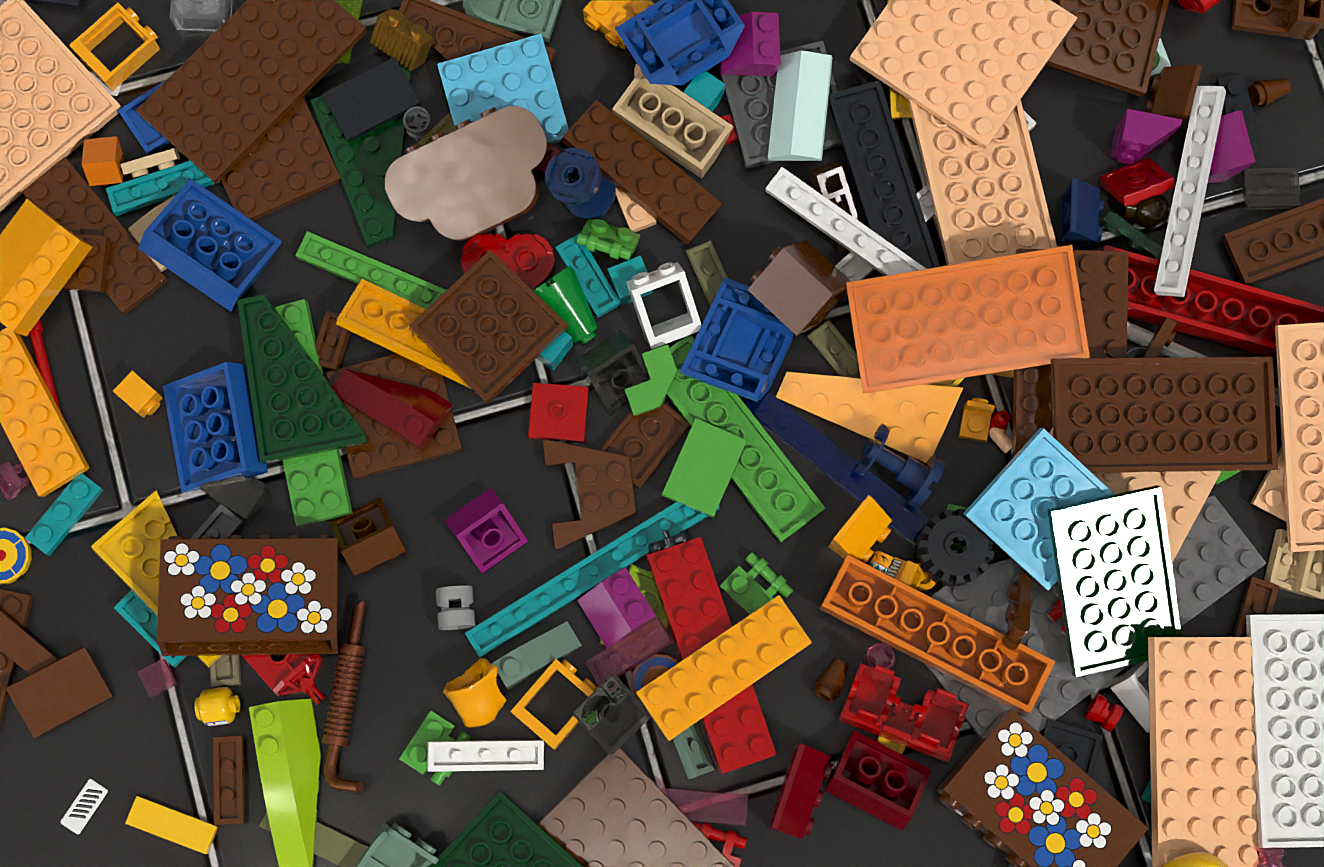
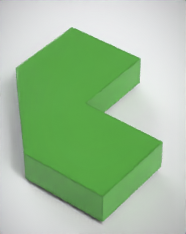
M668 344L642 354L651 380L625 389L634 416L660 408L678 373Z

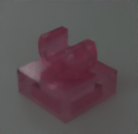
M9 462L0 465V489L7 501L18 497L21 488L26 487L30 482L28 476L25 478L17 476V473L23 470L22 464H16L13 468Z

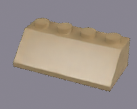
M641 70L612 109L614 115L648 143L701 179L717 159L733 129L731 124L673 85L650 84Z

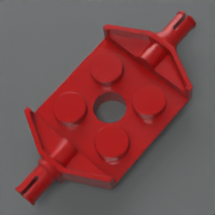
M289 654L279 662L274 661L271 655H242L278 697L303 692L307 693L316 705L321 703L317 696L322 701L326 698L315 686V679L323 661L319 654Z

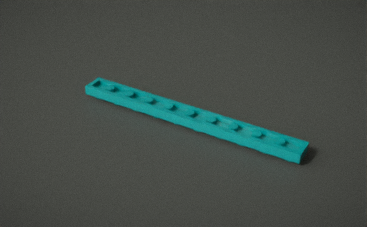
M676 502L467 631L465 635L479 658H482L593 589L610 576L651 553L648 544L664 539V530L668 529L670 536L682 533L707 518L708 515Z

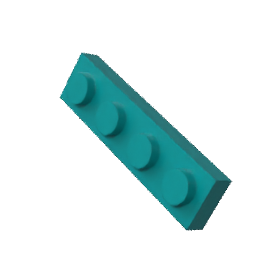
M187 161L108 187L106 191L115 216H119L176 196L190 178L202 187L215 183L194 164Z

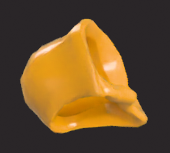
M483 657L467 669L462 676L447 683L443 691L452 702L464 726L468 728L484 726L495 720L498 712L506 702L497 685V667Z

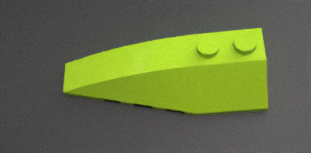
M312 699L277 701L249 707L263 794L279 867H313L321 750Z

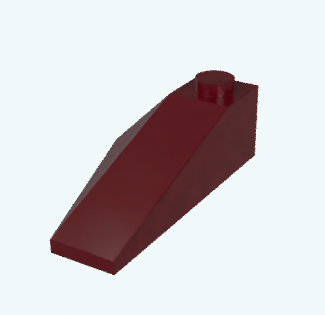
M344 369L333 385V389L343 402L422 452L454 406L431 390Z

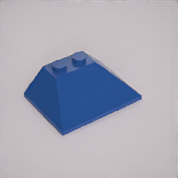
M660 0L615 29L650 84L684 85L728 58L745 26L728 0Z
M724 277L684 361L680 374L758 402L770 390L790 347L794 333L748 291L750 286Z

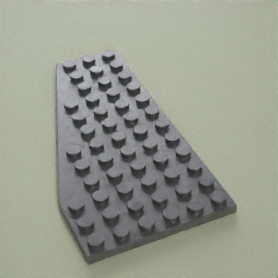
M1215 496L1207 497L1172 563L1181 626L1266 564L1265 560ZM1010 558L988 565L989 567L984 573L967 584L945 586L931 596V598L1005 635L1008 632V619L1005 618L1009 605V599L1006 598L1007 589L1011 582H1016L1021 573L1030 574ZM1032 577L1030 629L1022 637L1021 644L1056 662L1031 713L1023 715L1017 711L1015 712L1040 732L1045 728L1047 719L1055 721L1127 666L1081 677L1073 676L1067 638L1059 630L1064 625V618L1061 616L1054 623L1046 615L1054 608L1053 604L1058 599H1061L1058 580L1047 590ZM926 665L943 690L957 695L956 700L969 704L965 720L979 738L1001 712L1011 709Z

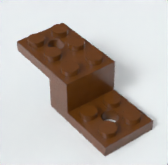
M1234 0L1232 30L1311 41L1321 28L1324 29V0ZM1255 2H1265L1268 10L1259 11L1255 6Z

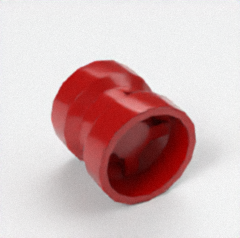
M1097 693L1090 702L1084 718L1091 722L1101 723V728L1111 732L1121 718L1124 708L1117 703L1110 704L1105 696Z

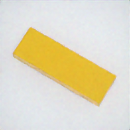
M136 796L125 823L203 854H208L219 827L140 796Z

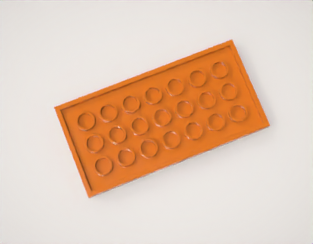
M1072 245L846 282L863 394L1049 365L1052 359L1090 358Z

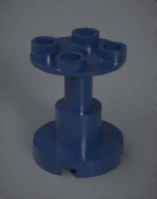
M568 148L560 155H555L549 161L545 171L546 185L551 194L558 201L564 203L571 213L577 217L584 219L603 217L614 202L616 187L602 175L599 163L589 152L580 148Z
M882 423L874 434L875 440L868 439L862 448L861 453L865 456L860 458L853 472L862 476L868 471L874 461L895 473L894 480L910 488L906 497V503L919 508L932 493L930 488L933 483H938L946 462L940 459L939 456L933 455L923 464L909 455L903 459L883 446L889 435L890 427Z

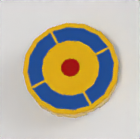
M0 528L1 585L10 584L21 575H24L32 560L31 547L24 536L8 528Z

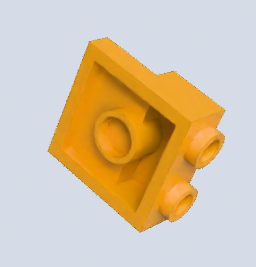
M591 0L583 9L584 21L591 29H598L604 33L607 41L613 46L617 47L619 45L625 50L627 47L615 28L654 3L650 0Z

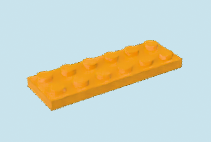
M361 279L338 316L336 325L470 388L410 328L409 325L426 309Z
M9 328L0 331V423L38 496L45 497L90 467L20 334L11 331Z
M778 595L641 688L636 694L666 739L670 741L812 642L780 595Z

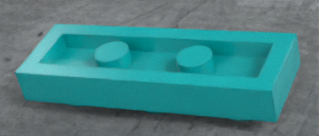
M577 234L556 246L555 249L566 268L571 265L575 270L587 302L595 316L599 318L620 306L621 302L591 252L586 249V246L577 244L579 236Z
M81 473L70 482L25 538L46 555L50 556L104 489Z
M131 590L114 609L161 654L157 644L158 616ZM187 656L163 657L173 667H177Z

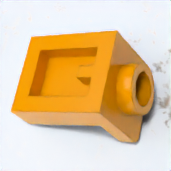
M972 398V401L968 400L963 406L958 438L986 443L991 414L994 412L995 406L988 404V400L981 398Z

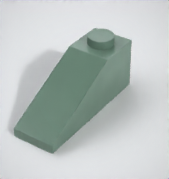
M567 621L514 649L492 664L497 667L499 676L506 688L510 690L551 665L555 659L563 658L582 645Z

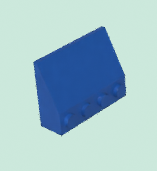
M190 178L144 231L138 249L229 311H232L238 304L237 300L244 297L283 241Z
M225 362L163 385L181 493L247 480L268 472L267 463H261L259 458L246 365Z

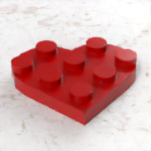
M478 234L471 238L462 250L461 264L464 274L491 250L533 291L548 280L555 267L552 247L546 239L538 234H516L509 240L499 234Z

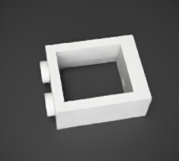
M678 262L665 263L658 270L650 273H638L631 280L626 281L645 340L651 349L700 330L702 325L685 272ZM678 280L688 313L651 327L640 294Z

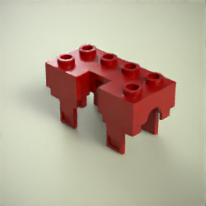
M860 663L839 721L948 763L969 704L956 700L957 695L938 688L936 692L928 689L922 706L915 704L913 707L900 702L901 698L895 696L901 678L894 676L895 671L877 664L875 668Z

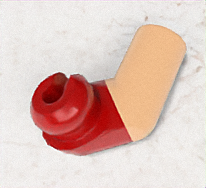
M999 411L991 417L989 435L1004 453H1007L1013 444V441L1006 434L1010 415L1006 411Z

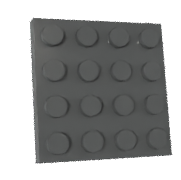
M823 41L780 51V56L801 50L827 55ZM832 70L829 94L837 92ZM777 71L774 76L720 75L722 82L726 84L725 95L733 118L745 168L748 169L777 162L768 160ZM829 103L827 106L823 150L842 146Z

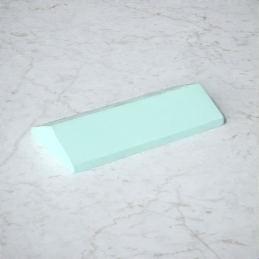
M802 50L781 55V65L777 70L768 160L822 161L833 57L831 55Z

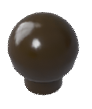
M1163 195L1152 196L1141 200L1136 205L1126 206L1124 218L1134 219L1135 223L1140 227L1157 229L1168 220L1170 205Z

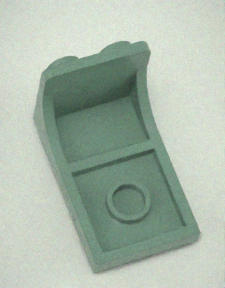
M463 0L462 8L465 9L466 15L528 37L542 34L543 40L549 42L562 0Z
M394 822L391 827L386 823L382 825L355 867H429L432 863L437 864L439 859L434 856L436 850L419 838H417L416 842H413L409 839L412 834Z

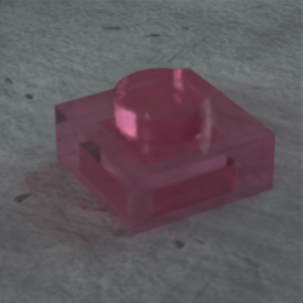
M164 658L137 672L150 698H154L178 685Z

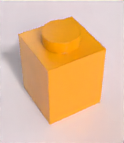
M133 371L113 390L114 393L143 418L147 414H153L159 408L160 401L163 398Z

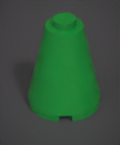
M571 265L534 290L568 324L565 332L572 337L574 343L581 341L582 344H585L596 336L594 330L598 328L576 272Z

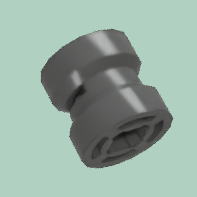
M417 106L405 112L403 123L408 136L415 141L428 139L433 131L428 111Z

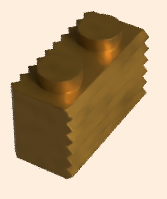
M390 8L378 15L370 43L374 44L384 53H387L391 58L395 57L400 64L412 71L424 64L434 38L428 35L422 26L414 25L405 19L402 12Z

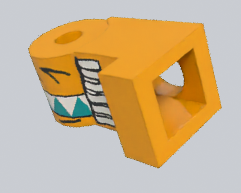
M875 551L869 566L916 590L925 574L918 564L894 558L880 551Z

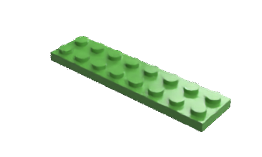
M303 299L275 307L323 374L322 367L319 364L320 357L317 354L316 337L308 301ZM339 449L283 460L297 527L353 514Z
M691 335L685 336L670 347L678 373L666 395L683 418L687 420L690 427H692L695 418L747 440L731 480L778 541L782 543L826 508L737 394L680 374V370L695 340Z

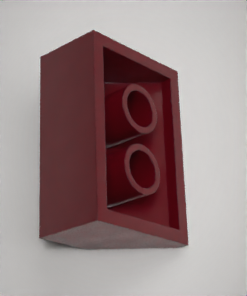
M854 730L824 791L903 830L913 818L932 770Z
M801 743L795 746L768 828L798 839H803L804 835H810L815 819L810 818L813 807L819 808L824 791L819 790L822 780L829 779L833 764L829 763V755Z

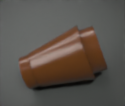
M1283 78L1255 81L1248 88L1251 104L1264 107L1291 92L1289 80Z
M834 658L832 663L814 683L815 689L813 693L822 700L833 703L836 698L840 697L849 665L840 659Z

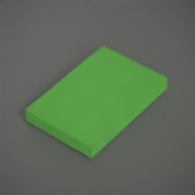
M695 418L662 496L714 518L747 440Z

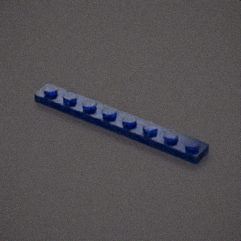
M769 391L758 402L750 399L745 401L744 404L759 422L860 502H863L868 495L871 496L891 518L892 521L889 525L913 544L916 543L917 536L920 535L922 527L930 518L916 507L907 504L906 499L869 470L862 476L853 472L857 464L854 458Z

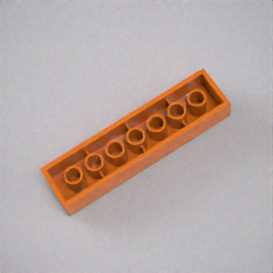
M850 555L845 557L819 608L831 616L1023 715L1031 713L1056 662L1021 643L1015 650L1006 648L1002 643L1003 634Z

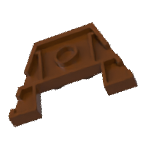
M543 440L546 466L575 463L581 520L552 524L555 549L566 547L636 513L629 456Z

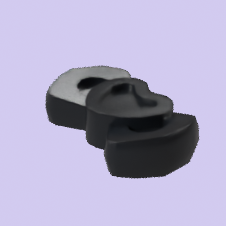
M667 529L663 531L665 538L649 543L648 548L651 553H654L658 550L680 544L682 541H690V534L686 531L670 536Z

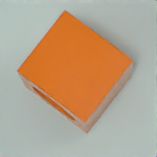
M118 137L84 140L82 167L89 186L123 183V171L120 164L124 163L125 158Z

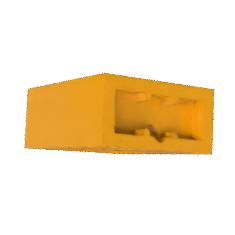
M119 3L115 4L69 45L84 64L111 91L115 90L160 50L155 41L158 37L147 25L143 28L138 23L140 18L130 7L125 10ZM125 22L144 43L110 72L90 51Z
M555 659L510 711L554 750L558 748L581 720L574 714L561 731L555 735L530 714L525 707L557 670L589 698L599 689L587 678L582 682L574 674L577 669L565 659L562 663Z

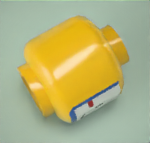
M228 687L205 689L195 700L197 719L202 720L206 726L229 724L235 719L236 713L240 711L239 697L234 695Z

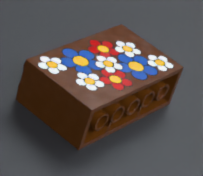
M204 535L199 536L198 539H186L183 536H170L168 539H161L157 644L162 656L338 654V538H332L330 535H317L315 538L288 535L286 539H274L270 535H260L256 539H245V537L240 535L228 536L227 539H215L213 536Z
M1013 709L1000 713L936 789L940 794L939 801L950 810L957 809L963 815L960 819L971 829H980L985 834L983 839L991 847L1004 850L1007 853L1005 859L1014 867H1117L1149 829Z

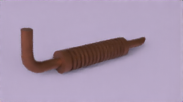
M361 601L354 607L347 644L340 643L338 652H341V655L338 654L337 657L340 660H337L336 663L339 666L335 667V669H338V672H334L337 677L333 678L336 683H332V686H335V688L331 689V692H334V694H330V697L333 699L329 700V703H332V705L328 706V709L331 710L327 711L329 717H326L328 723H325L327 729H324L326 734H323L322 743L329 744L324 766L326 782L333 789L353 793H361L364 787L363 783L340 778L337 775L336 765L340 746L347 747L349 738H346V735L350 734L347 730L351 729L348 724L352 723V721H349V718H353V715H350V713L354 712L351 707H355V704L352 702L356 701V698H353V696H357V692L354 691L358 690L356 684H359V681L356 680L360 679L358 673H361L359 667H362L360 662H363L361 656H364L365 647L358 645L366 601Z

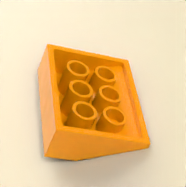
M26 199L0 234V322L11 331L23 336L29 334L92 249L91 245L29 199Z

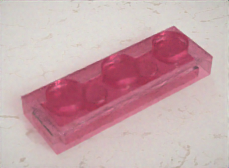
M655 617L585 663L597 685L603 688L602 685L611 677L617 679L673 643L660 618Z
M662 787V791L690 820L746 826L747 795Z

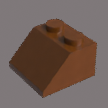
M1203 66L1163 67L1159 75H1154L1149 88L1150 91H1153L1152 98L1146 101L1143 112L1182 119V126L1190 116Z
M381 497L353 510V514L341 516L330 521L335 537L338 538L340 551L354 576L367 572L373 567L387 560L394 559L406 551Z

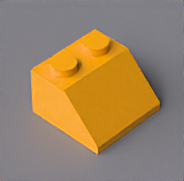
M868 495L828 547L843 559L850 555L866 563L874 553L870 548L877 540L882 543L892 531L887 527L892 520L878 503Z

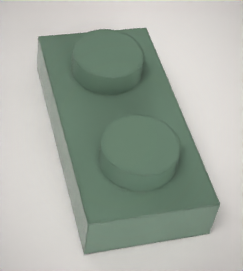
M697 722L673 738L688 780L715 770Z

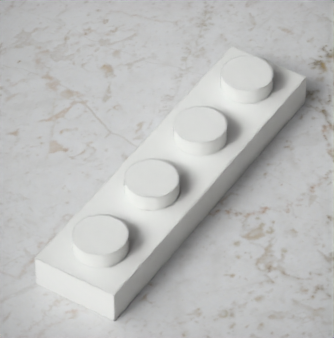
M544 740L427 741L428 772L544 770Z

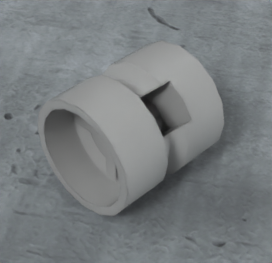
M449 586L436 589L437 606L441 607V611L437 614L439 630H459L475 627L474 610L470 609V605L474 602L472 586ZM461 602L462 604L460 608H449V603Z

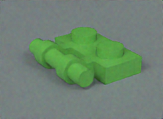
M588 219L582 229V233H579L577 244L586 246L587 250L593 252L599 250L608 253L614 259H619L620 257L630 260L639 243L640 234L634 233L628 228H618L609 225L600 219Z
M753 552L745 559L753 568L746 573L738 566L720 585V588L748 615L773 600V596L777 591L785 598L794 591L786 584L787 580L782 575L778 576L767 566L769 563L764 558H758ZM759 574L771 584L766 591L754 580Z
M430 711L399 760L424 775L427 771V741H469L471 736L462 731L458 738L454 740L450 735L456 726ZM436 771L430 780L440 786L445 777L449 778L453 771Z

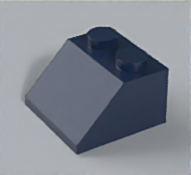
M1072 178L1061 195L1059 247L1072 245V248L1092 250L1097 242L1101 241L1102 225H1098L1099 215H1102L1103 199H1099L1100 189L1079 179Z

